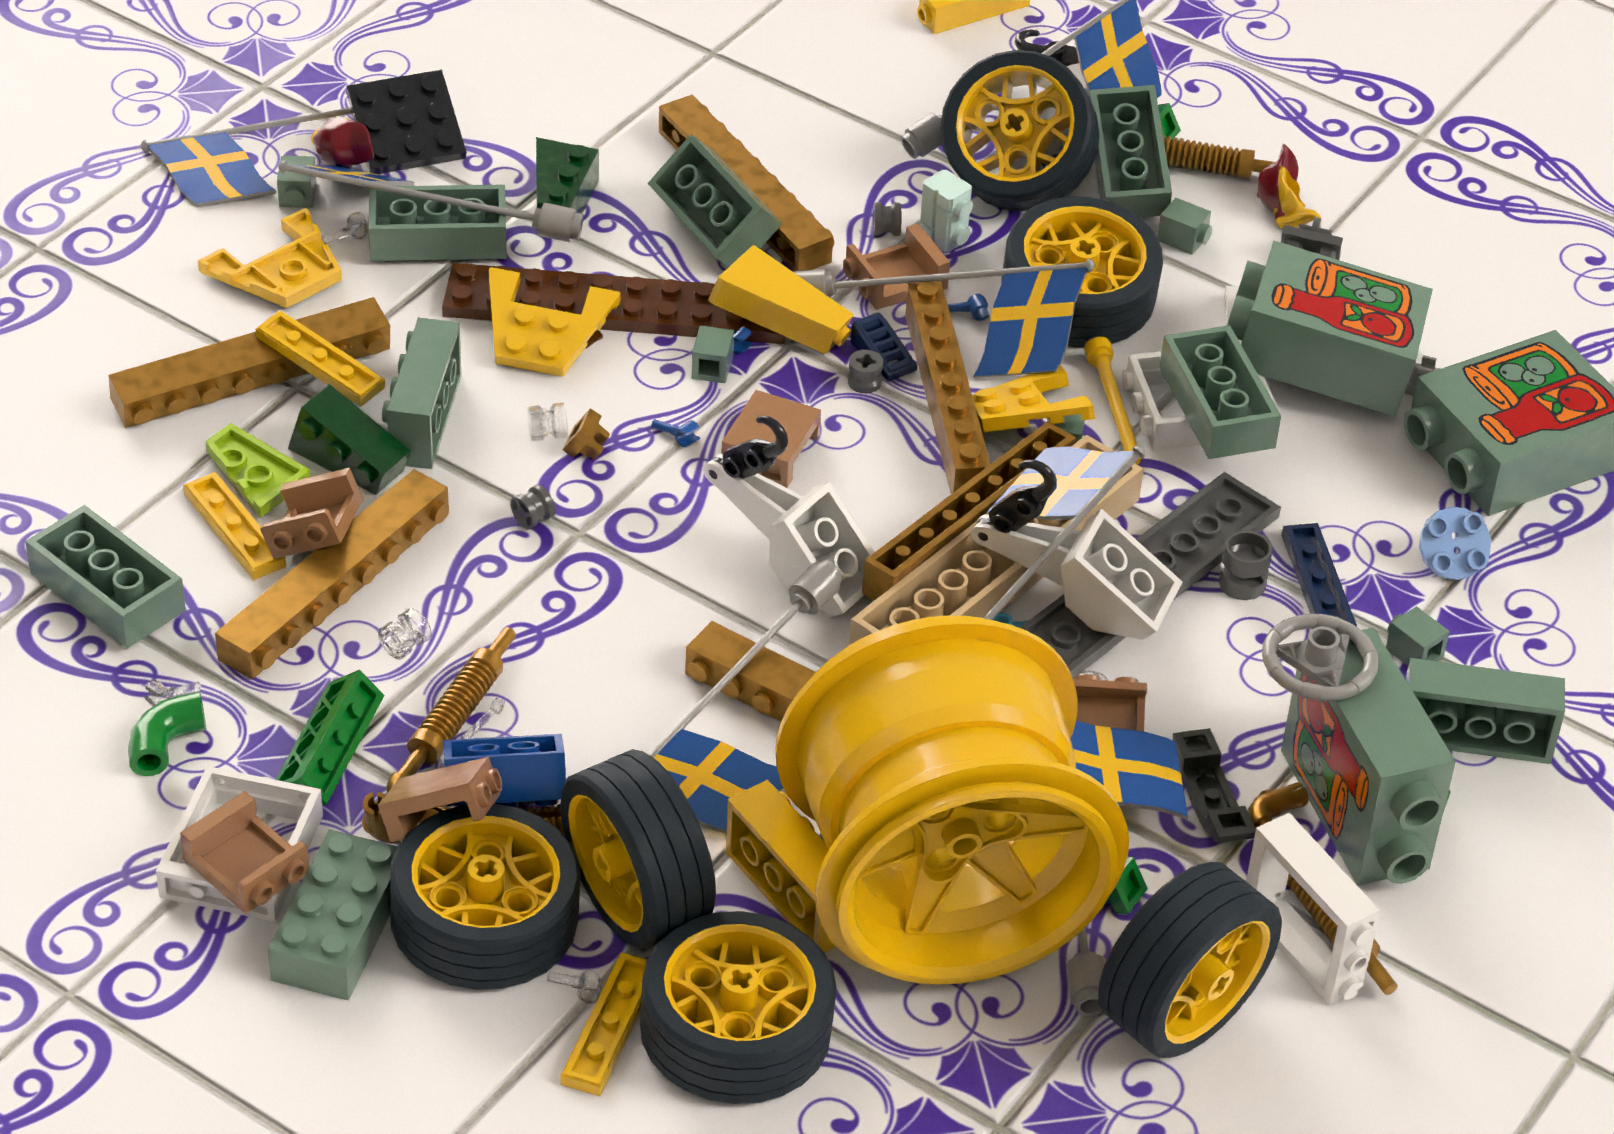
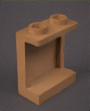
M917 223L906 227L905 243L864 255L861 254L854 244L847 245L843 269L849 279L865 280L949 273L950 261ZM941 280L943 289H948L949 280ZM908 283L858 288L863 298L868 299L873 307L878 310L905 302Z
M755 390L722 440L721 454H724L730 447L754 438L763 439L768 442L776 441L774 432L770 427L756 422V418L762 415L774 418L784 427L788 435V448L783 454L778 456L772 467L758 474L788 488L793 479V464L809 438L816 440L820 435L821 409Z
M350 468L283 484L280 492L288 507L287 513L283 519L264 523L260 528L273 559L341 543L364 499Z
M1091 674L1078 675L1076 679L1072 678L1078 698L1077 721L1096 726L1144 731L1147 683H1140L1138 679L1133 677H1118L1115 681L1100 680L1098 676Z
M489 757L399 778L378 804L390 843L403 840L407 833L418 824L427 812V809L465 801L474 822L482 820L500 796L502 780L499 771L496 768H492Z
M243 791L180 832L183 860L244 914H247L259 905L267 903L275 894L290 884L300 881L309 869L308 846L302 841L291 846L257 816L255 799L246 791Z

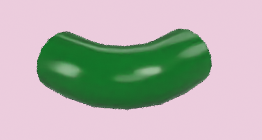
M200 692L179 695L160 701L143 713L130 733L128 758L129 766L133 772L141 776L160 774L169 765L168 744L170 741L187 733L207 730Z

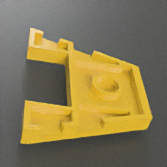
M306 207L281 219L282 231L294 239V241L246 265H243L224 248L198 260V269L202 274L285 308L342 280L341 268L328 244H324L317 224H313L311 214Z
M490 267L489 283L495 364L563 377L587 347V341L593 333L601 329L606 322L607 315L612 309H616L621 301V293L618 291L590 286L581 315L517 303L514 300L521 281L520 273Z
M1061 365L1056 372L1028 374L993 388L981 389L972 395L980 427L984 432L1029 427V420L1047 418L1052 424L1064 423V416L1081 414L1082 421L1095 419L1094 406L1085 395L1048 403L1041 392L1069 386L1067 372Z

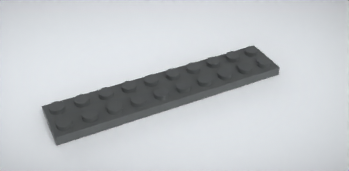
M1223 472L1136 540L1182 581L1174 598L1176 599L1223 562L1225 541L1229 535L1242 530L1260 533L1279 518L1281 506L1228 473ZM1064 594L1020 627L1038 636L1053 647L1069 668L1072 678H1075L1126 638L1092 630L1066 607Z

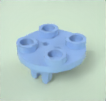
M1449 507L1435 512L1426 520L1420 532L1419 549L1423 561L1433 573L1444 579L1461 580L1475 575L1479 570L1485 568L1489 562L1491 537L1481 514L1466 508ZM1453 533L1456 534V539L1452 538ZM1455 547L1458 549L1457 554L1454 553Z

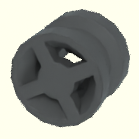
M874 202L873 236H880L883 233L900 236L902 224L901 203L884 206L881 202Z
M859 350L851 354L849 358L850 372L848 373L849 387L859 393H872L880 389L882 385L881 371L883 370V358L881 355L871 350Z
M539 484L529 488L527 494H518L510 500L511 510L515 519L527 530L536 527L539 520H548L556 514V507L551 495Z

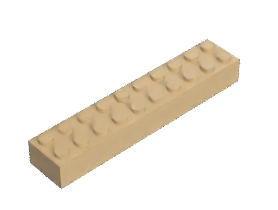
M1088 435L1071 446L1101 452L1113 451ZM1134 463L1074 530L1081 531L1088 517L1101 508L1115 520L1138 502L1144 468ZM1034 518L1030 523L1065 528L1073 519L1044 520ZM974 522L851 618L849 645L876 631L910 620L935 616L984 618L1028 568L976 543L971 536V531L976 524ZM1035 572L999 613L1044 577Z

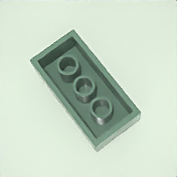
M1155 85L1090 90L1089 98L1097 114L1099 127V142L1095 166L1100 199L1122 206L1140 218L1160 216L1171 203L1172 188Z
M693 134L683 142L647 183L713 256L728 267L752 245L760 249L783 224L722 158Z
M505 185L397 186L506 208ZM370 188V261L507 259L506 215Z
M418 317L414 331H408L406 354H400L398 377H393L390 385L391 399L390 401H384L382 409V421L387 422L388 426L386 431L411 451L406 466L425 469L433 468L462 377L460 322Z
M1231 326L1165 335L1159 368L1207 458L1214 459L1276 448L1281 414Z
M85 504L25 541L30 574L127 649L186 611L182 578Z
M1410 658L1406 681L1449 751L1551 764L1565 714V678Z
M328 830L268 947L271 981L349 1001L390 917L391 865L398 846Z

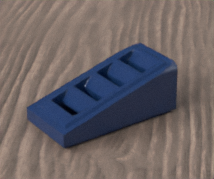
M879 312L852 323L850 342L858 351L871 350L881 355L883 358L881 374L888 382L917 371L918 365L888 321ZM898 360V362L893 363L891 365L888 364L889 362Z

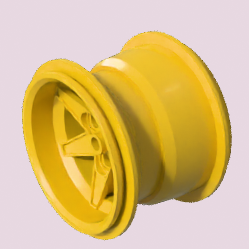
M935 616L906 621L876 631L837 653L817 670L789 705L781 721L776 738L775 758L778 774L786 794L795 806L805 815L816 821L829 849L822 862L815 890L816 907L821 925L832 943L843 954L858 964L889 977L922 984H958L1000 976L1032 964L1068 943L1095 918L1119 882L1129 852L1127 824L1114 796L1093 777L1076 769L1075 755L1070 739L1075 728L1078 713L1076 687L1069 668L1062 657L1044 640L1016 626L980 617Z

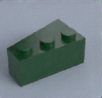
M536 137L537 208L542 209L543 203L574 208L577 213L583 214L599 182V149Z
M330 384L301 407L288 446L289 450L331 472L350 468L357 485L374 495H377L404 471L411 452Z

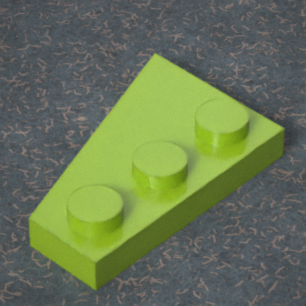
M232 423L205 441L206 452L260 519L284 501L280 492L284 483L311 477L310 469Z

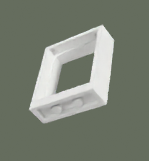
M1161 352L1129 355L1127 370L1122 371V384L1124 390H1129L1131 394L1132 410L1135 414H1139L1143 437H1148L1152 449L1160 450L1200 445L1185 416L1162 419L1149 385L1167 384L1159 368ZM1259 375L1262 383L1264 384L1275 406L1277 407V404L1273 398V395L1270 391V388L1266 382L1265 377Z
M207 766L157 867L156 876L159 898L276 922L292 884L275 894L267 903L259 905L247 914H244L183 860L180 832L213 812L217 804L223 805L243 791H246L255 799L256 812L298 820L288 843L293 846L302 841L309 848L323 817L321 789Z
M1290 813L1257 827L1246 882L1274 903L1280 910L1282 928L1277 946L1278 950L1329 1006L1343 999L1349 1000L1359 994L1364 985L1380 909ZM1288 874L1298 882L1338 926L1333 950L1323 942L1284 899Z

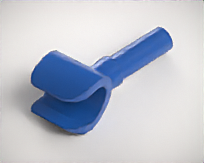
M973 294L967 302L948 304L949 312H971L973 319L977 321H983L989 317L988 303L981 294Z
M741 327L734 333L733 353L742 354L753 344L752 342L745 341L751 335L749 329Z
M656 419L652 421V428L670 433L681 447L689 446L700 439L699 436L693 433L699 429V425L693 420L681 426L671 425Z

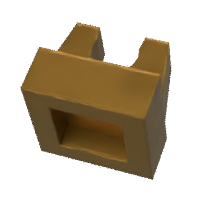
M590 408L573 426L562 450L573 458L580 452L595 460L604 449L602 445L610 436V433L599 424L602 416Z

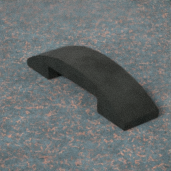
M1211 729L1173 733L1172 740L1176 742L1181 776L1193 809L1208 835L1217 843L1254 838L1256 828L1246 806H1238L1220 766L1222 753Z

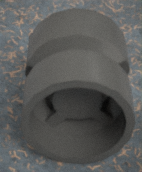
M1250 530L1236 531L1228 536L1225 541L1223 562L1219 576V585L1225 594L1238 600H1252L1264 593L1273 549L1267 537Z

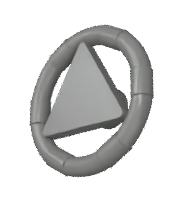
M1304 614L1281 621L1269 631L1262 648L1263 663L1269 675L1280 686L1301 698L1320 702L1339 701L1359 695L1372 684L1378 671V652L1371 639L1355 625L1339 617L1324 614ZM1313 628L1309 632L1308 640L1279 645L1281 641L1293 632ZM1351 640L1361 654L1364 666L1362 672L1348 683L1339 685L1348 642ZM1280 659L1317 684L1302 682L1291 676L1284 670Z

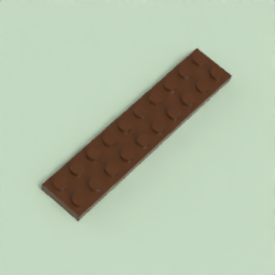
M452 263L442 305L443 317L492 321L489 268L493 267L519 272L521 281L514 302L581 315L590 286L620 292L621 301L616 309H612L607 315L606 322L600 330L697 337L700 325L734 330V333L739 328L745 327L751 331V335L745 341L785 344L786 342L785 336L709 302L708 299L715 284L708 282L700 283L676 281L673 279L663 280L607 274L575 273L572 271H550L536 268L525 269L475 265L471 263Z

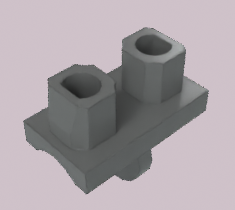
M1315 217L1312 226L1301 223L1299 228L1284 225L1281 243L1340 260L1343 238L1333 236L1332 230L1320 228L1322 218Z

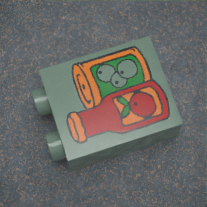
M1273 241L1266 266L1247 260L1227 326L1230 325L1238 340L1242 341L1241 345L1258 375L1396 417L1417 359L1433 289Z
M1557 330L1417 377L1411 409L1404 415V429L1408 440L1416 449L1426 450L1445 470L1450 486L1459 494L1467 493L1487 516L1614 471V387Z
M1369 628L1362 631L1371 639L1378 652L1379 662L1378 671L1372 684L1359 695L1339 701L1320 702L1301 698L1292 693L1281 752L1298 782H1302V787H1306L1312 807L1357 886L1388 879L1396 884L1407 883L1420 877L1427 869H1430L1456 763L1374 628ZM1351 640L1348 642L1339 685L1348 683L1362 672L1364 660ZM1296 670V679L1302 682L1317 684Z

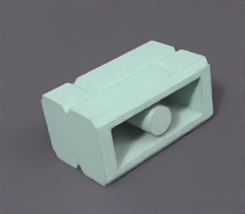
M941 170L924 180L920 226L943 252H950L968 240L970 236V229L968 228L969 214L973 208V203L971 202L972 186L962 179H957V176L948 170Z

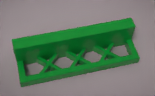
M360 669L328 683L275 779L321 789L322 806L327 805L385 696Z

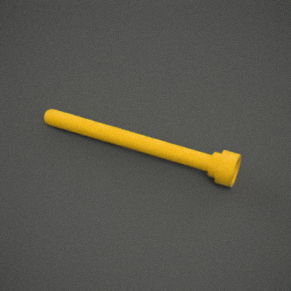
M1105 337L1092 338L1084 346L1087 361L1098 369L1124 451H1133L1132 448L1138 445L1111 367L1114 357L1112 345L1109 339ZM1140 457L1136 460L1135 464L1138 465L1141 462Z

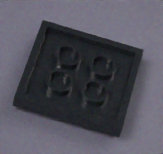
M442 69L346 86V94L353 119L365 125L370 134L374 158L366 162L369 173L383 174L466 159V148Z

